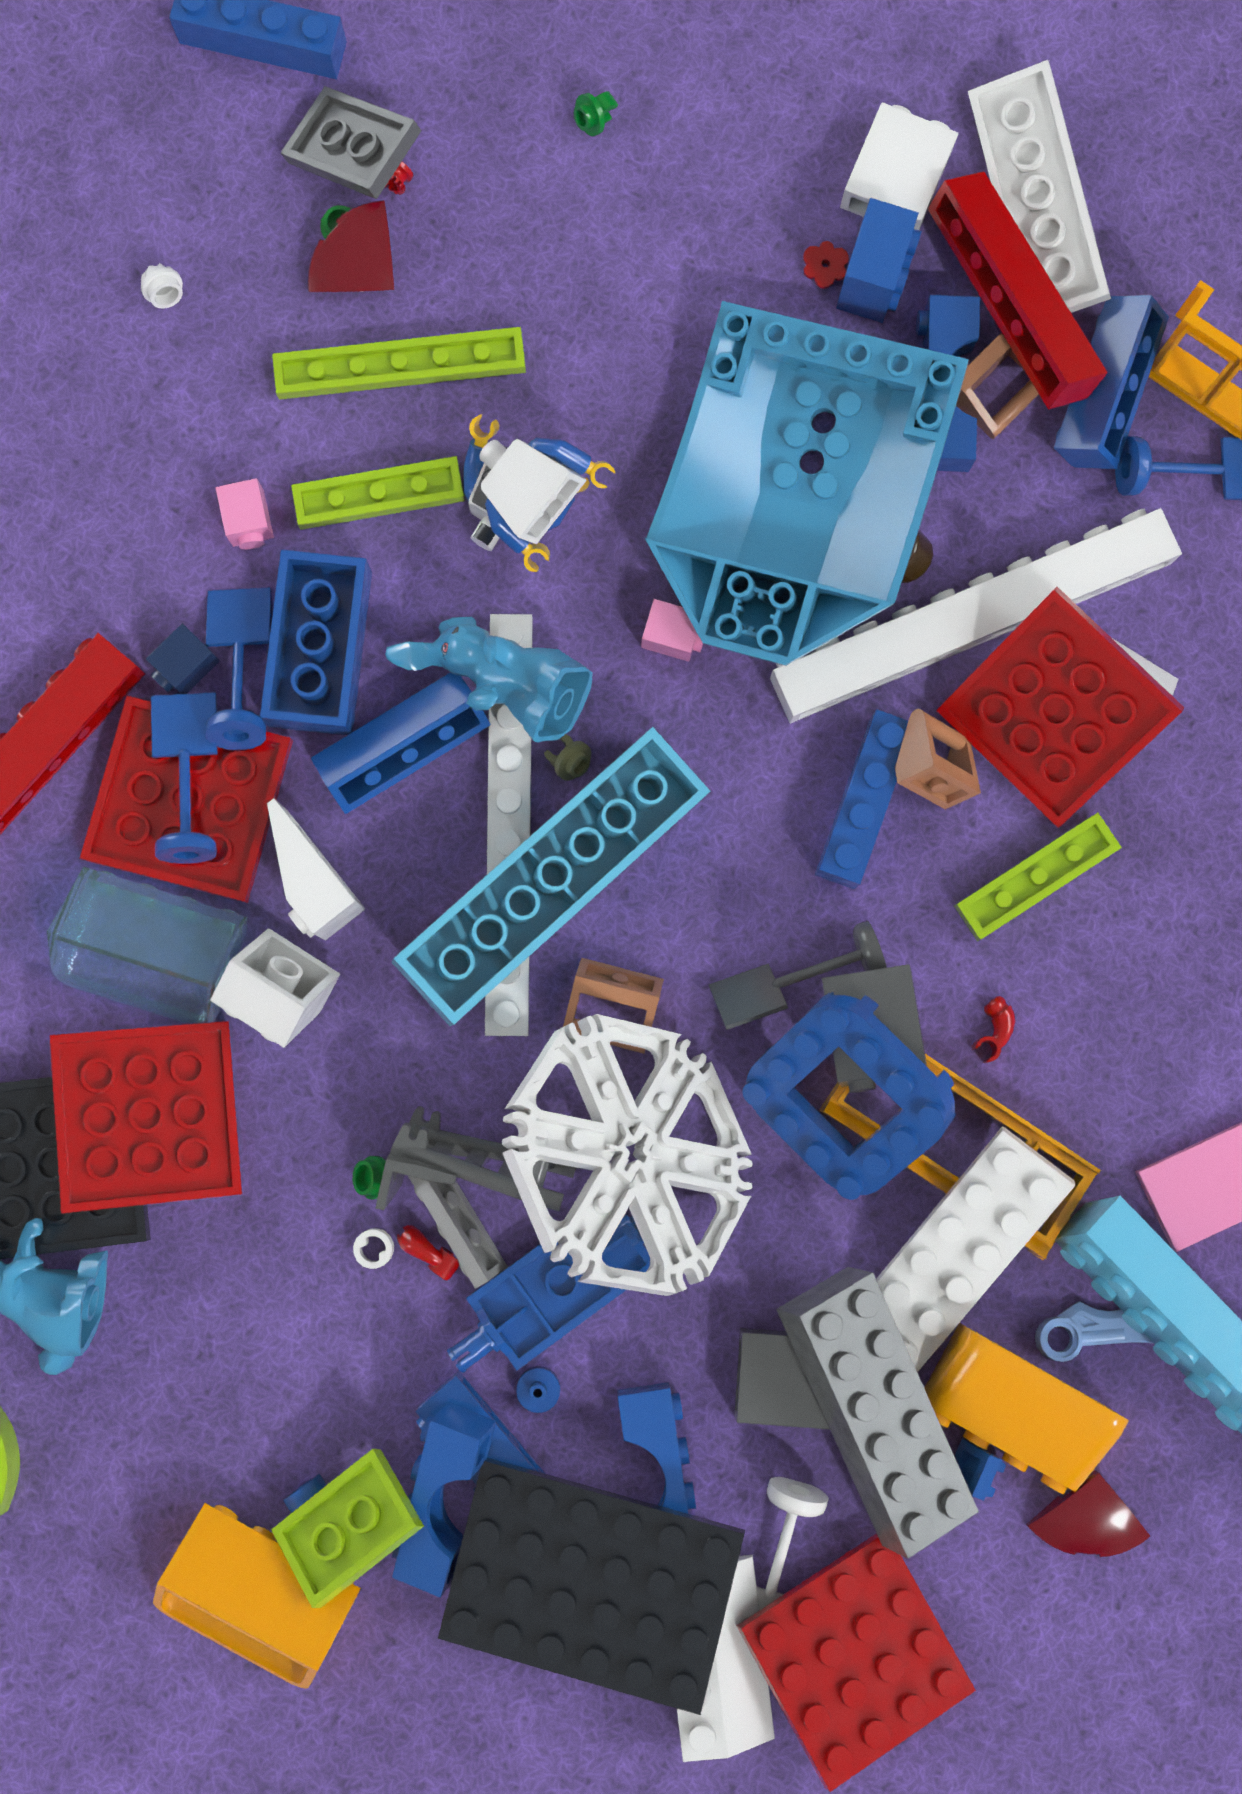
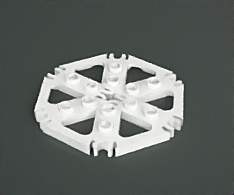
M599 1014L590 1015L577 1021L581 1029V1035L577 1032L574 1023L554 1031L505 1109H513L516 1112L503 1116V1122L514 1124L519 1134L518 1136H509L502 1139V1145L510 1149L503 1152V1156L544 1253L551 1252L550 1260L553 1262L563 1260L567 1253L571 1255L573 1264L568 1271L570 1277L583 1273V1276L577 1282L664 1296L673 1295L687 1289L683 1281V1273L691 1285L703 1281L712 1272L751 1196L739 1194L740 1192L752 1189V1183L742 1181L738 1174V1170L752 1167V1161L744 1158L751 1155V1152L712 1062L705 1064L707 1056L704 1053L693 1057L691 1060L687 1057L686 1050L691 1041L685 1039L676 1044L677 1039L682 1034ZM610 1042L647 1049L654 1057L655 1067L635 1101ZM556 1064H564L570 1069L591 1120L543 1111L537 1107L536 1096ZM694 1093L701 1098L718 1139L716 1146L669 1137ZM635 1144L633 1155L637 1160L628 1163L630 1152L626 1147ZM537 1161L593 1171L563 1221L554 1220L546 1208L533 1177V1166ZM671 1186L709 1193L716 1201V1214L698 1245L694 1242ZM628 1207L650 1256V1266L646 1272L610 1267L602 1260V1253Z

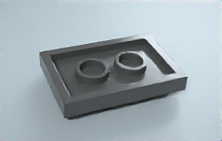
M324 86L281 151V155L291 165L377 199L422 130L413 119Z

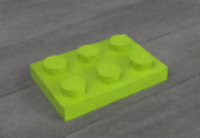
M371 1449L271 1530L311 1607L322 1608L423 1528L424 1525L382 1450Z

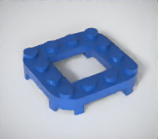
M831 992L823 996L812 1009L757 1060L749 1070L742 1094L746 1102L752 1105L756 1113L827 1184L837 1189L842 1197L854 1200L860 1195H868L878 1191L942 1137L956 1116L955 1100L951 1091L954 1082L945 1070L936 1076L873 1014L879 1006L874 1000L867 996L860 1000L846 995H834ZM838 1047L902 1108L865 1141L861 1140L855 1146L794 1088Z

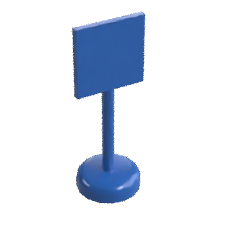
M1128 436L1117 469H1115L1116 487L1123 496H1133L1140 494L1146 488L1151 472L1220 474L1223 479L1224 500H1242V440L1240 438L1222 437L1220 439L1222 464L1154 462L1152 461L1151 448L1148 442L1139 436Z
M270 587L208 591L206 646H233L231 709L218 711L212 714L206 721L205 737L211 744L219 748L228 750L253 749L260 746L266 740V724L262 718L251 711L242 709L244 645L269 644L271 631Z
M216 692L151 696L152 757H179L180 832L164 835L156 841L155 857L161 861L178 864L200 863L212 860L217 854V846L213 838L202 833L191 832L190 756L218 755V747L211 744L205 737L206 721L212 714L217 712Z

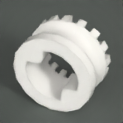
M378 1228L369 1229L356 1238L353 1246L354 1256L363 1267L377 1269L384 1266L392 1258L394 1242L386 1231ZM369 1236L379 1237L386 1246V1250L379 1253L378 1261L367 1259L363 1254L362 1247L368 1244Z

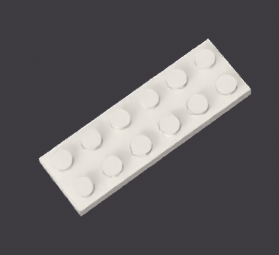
M1043 61L969 90L968 95L991 183L1070 312L1072 313L1111 299L1049 61Z
M1004 1126L1000 1128L876 1278L917 1372L1075 1186V1181Z

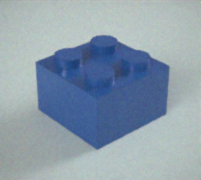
M874 198L869 199L836 309L883 323L887 310L896 311L922 232L921 230L914 229L919 212Z

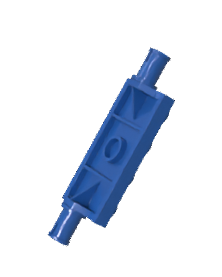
M626 1214L604 1249L602 1260L610 1267L646 1272L650 1266V1256L644 1246L633 1216L629 1217ZM538 1244L466 1297V1300L480 1320L477 1323L479 1328L453 1347L448 1348V1355L454 1361L466 1351L470 1352L457 1361L456 1364L460 1372L464 1373L492 1350L496 1352L501 1350L517 1371L626 1291V1289L577 1282L583 1276V1273L574 1277L568 1275V1271L573 1264V1259L569 1253H567L563 1260L553 1262L550 1260L551 1252L544 1253L541 1244Z

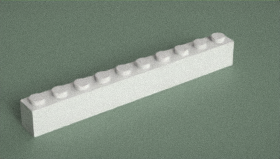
M1160 508L1148 514L1145 509L1137 510L1122 518V525L1110 530L1107 525H1101L1083 535L1084 540L1070 546L1068 540L1060 542L1045 551L1046 556L1032 562L1030 556L1022 558L1007 566L1008 572L993 577L991 572L983 574L968 583L970 588L956 594L953 588L945 590L930 599L932 603L918 610L915 605H909L893 613V620L879 626L877 621L868 622L853 631L855 635L841 642L836 637L815 649L816 652L799 658L787 666L776 663L777 668L772 671L770 680L789 723L791 724L1015 630L1057 586L1075 604H1078L1171 565L1182 552L1162 509Z

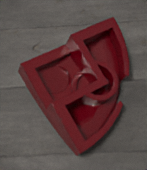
M379 200L364 203L343 213L336 219L337 226L329 233L325 240L319 239L314 249L308 271V292L394 290L391 245L385 201Z
M1096 1470L1087 1477L1076 1492L1071 1490L1063 1498L1060 1496L1056 1497L1026 1524L1044 1542L1072 1555L1083 1553L1095 1554L1100 1557L1113 1556L1131 1550L1151 1537L1126 1504Z

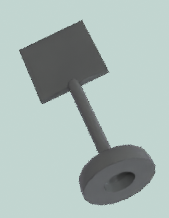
M866 920L858 923L853 929L856 951L776 979L768 963L708 984L726 1030L788 1009L780 988L857 961H861L865 971L887 968L879 941L869 921Z

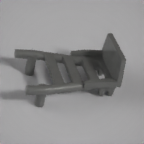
M418 1106L409 1123L406 1122L402 1125L393 1143L391 1152L386 1159L375 1208L385 1210L402 1186L405 1175L425 1181L455 1184L458 1177L522 1200L503 1156V1152L510 1149L504 1147L499 1142L440 1130L441 1113L434 1111L430 1120L426 1121L423 1118L424 1108ZM451 1155L463 1156L467 1158L465 1160H462ZM489 1158L504 1161L498 1172L484 1168ZM537 1161L533 1166V1177L546 1208L560 1211L564 1194L543 1188L547 1171L574 1178L576 1167Z

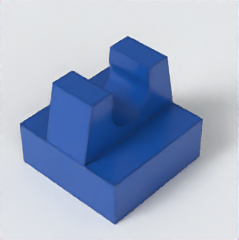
M962 1438L954 1457L971 1495L984 1501L985 1497H993L996 1489L991 1486L997 1471L1004 1472L1006 1464L1002 1462V1459Z

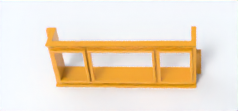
M1200 280L1175 316L1181 322L1156 355L1149 378L1242 440V389L1230 382L1239 370L1242 371V345L1197 315L1215 290ZM1186 333L1228 361V364L1220 374L1178 346Z
M925 1054L927 1067L936 1076L943 1070L950 1075L954 1082L951 1088L953 1092L1026 1139L1025 1143L1036 1152L1038 1149H1041L1076 1173L1073 1178L1075 1181L1074 1188L1048 1217L1041 1230H1037L1025 1244L1030 1253L1041 1260L1046 1259L1048 1252L1055 1243L1056 1237L1071 1218L1070 1215L1095 1176L1101 1170ZM837 1082L819 1109V1112L825 1116L832 1117L866 1140L881 1126L844 1102L843 1100L849 1093V1086L841 1087ZM924 1154L907 1166L908 1169L946 1194L959 1179Z

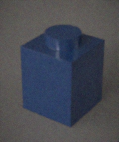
M183 623L146 658L155 668L150 676L168 693L175 687L181 694H187L220 662Z

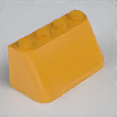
M961 1323L958 1324L924 1387L942 1426L948 1428L951 1421L966 1429L963 1435L964 1438L984 1450H987L989 1444L1003 1450L1004 1454L1001 1459L1023 1472H1026L1028 1466L1043 1473L1040 1481L1063 1495L1067 1488L1075 1492L1079 1489L1121 1437L1129 1422L1128 1419Z
M204 1503L157 1582L153 1598L154 1606L168 1617L284 1681L300 1688H309L361 1588L352 1583L322 1608H312L273 1533L260 1526H254L252 1529L237 1521L238 1516L227 1507L215 1505L213 1508Z

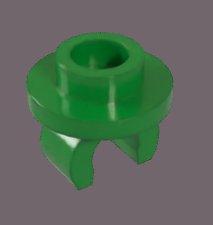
M609 91L603 92L596 97L590 93L581 94L575 102V122L589 136H597L603 132L605 123L612 120V116L608 111L617 108L618 103Z

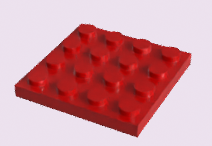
M1057 586L936 711L1059 828L1182 713L1185 707Z
M126 696L79 859L248 903L271 822L267 803L273 798L277 800L293 740L290 737L266 731V740L260 746L253 749L228 750L218 747V755L190 756L191 832L202 833L213 838L216 842L217 854L212 860L200 863L178 864L161 861L155 857L156 841L164 835L180 832L179 757H152L151 701Z
M229 1021L49 1036L61 1213L242 1194Z
M877 1533L736 1625L824 1788L829 1792L839 1787L976 1691L902 1556L882 1546Z

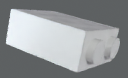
M882 102L845 187L840 208L864 217L869 199L874 198L919 212L914 229L919 230L952 153L958 132L950 130L946 124L940 121H928L915 116L903 106H891Z

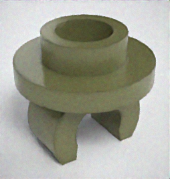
M565 734L560 740L566 747L560 754L554 755L547 750L544 755L555 768L556 774L561 779L569 781L582 776L588 770L591 749L583 741H573L569 735Z

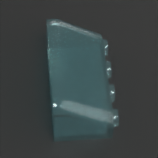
M83 866L47 930L51 971L59 981L70 987L187 1024L215 1022L221 1007L210 1000L229 961L241 950L247 932V917L241 916L230 909H219L199 903L188 896H177L158 890L150 884L135 883L119 878L108 871H97Z

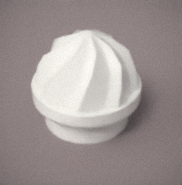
M160 263L157 266H148L141 277V292L144 298L157 308H169L180 301L183 294V283L179 273L170 266L165 267Z

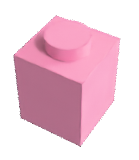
M257 478L215 487L225 535L233 547L239 546L240 549L245 550L255 549L265 544L264 540L274 538L265 493Z
M654 599L642 636L641 648L689 662L693 650L697 652L702 650L703 643L683 607Z

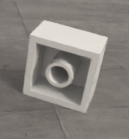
M268 928L229 961L210 1001L223 1008L229 1016L240 1019L260 1032L265 1039L276 1042L284 1048L320 1013L340 973Z

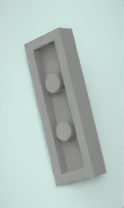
M408 1176L414 1185L416 1195L426 1205L436 1222L438 1232L448 1242L459 1261L462 1272L469 1277L475 1289L508 1267L457 1181L455 1184H447Z

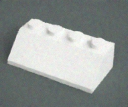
M753 1555L739 1556L701 1715L677 1709L683 1762L729 1758L775 1739L769 1685L736 1626L759 1611Z

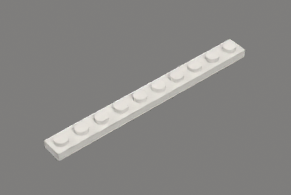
M490 614L491 636L513 640L523 648H532V614ZM494 704L489 709V722L491 725L489 726L487 874L531 836V737L505 704ZM529 957L485 996V1036H529Z

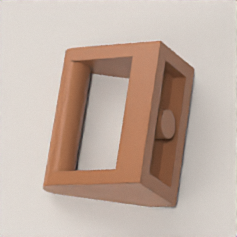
M1002 333L967 366L956 404L963 412L977 418V425L991 439L1000 434L1039 395L1031 380H1029L991 417L973 392L1008 356L1023 369Z
M914 710L909 717L895 766L897 783L943 809L950 808L980 794L981 791L971 744L961 733L923 710ZM933 737L951 747L947 760L936 754Z
M581 957L563 1027L574 1023L577 1032L580 1035L582 1034L577 1022L580 1019L575 1018L581 993L647 1010L643 1025L652 1027L664 979ZM610 1042L612 1046L645 1054L646 1049Z

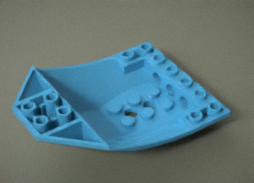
M722 301L678 452L647 538H645L703 644L787 666L895 603L930 496L969 359ZM822 412L831 413L836 418L835 426L827 433H818L812 428L813 419ZM808 451H817L824 457V465L817 473L808 474L800 468V459Z

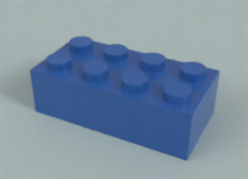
M281 550L260 717L268 727L337 735H349L353 732L372 570L366 558Z

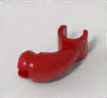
M1001 996L993 998L984 1006L985 1013L992 1018L993 1035L982 1037L972 1045V1050L978 1048L983 1042L988 1043L992 1047V1055L984 1060L983 1063L992 1062L1000 1056L1001 1049L1010 1040L1014 1031L1015 1013L1012 1006L1008 1005Z
M406 1225L402 1227L404 1229L402 1235L397 1234V1242L401 1249L409 1255L428 1263V1268L442 1279L449 1280L459 1267V1261L453 1256L454 1254L445 1247H441L440 1250L436 1249L415 1226Z

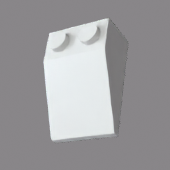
M273 798L267 803L285 897L293 908L288 915L303 934L307 933L310 938L316 935L326 941L364 911L365 907L289 811Z

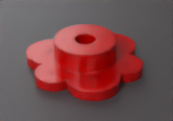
M830 241L822 242L819 247L810 246L804 251L803 260L807 264L804 267V275L809 279H814L818 287L827 289L833 285L834 280L841 281L845 278V266L848 263L849 255L843 248H834Z

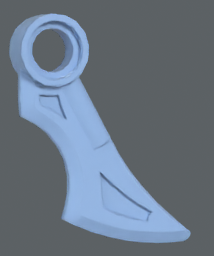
M1080 1301L1067 1308L1058 1316L1045 1319L1040 1323L1035 1334L1036 1346L1041 1354L1048 1359L1060 1362L1072 1360L1079 1354L1082 1346L1153 1342L1144 1333H1138L1123 1320L1122 1314L1124 1312L1121 1309L1113 1311L1097 1310ZM1062 1326L1069 1334V1344L1063 1351L1056 1352L1048 1344V1334L1054 1327Z

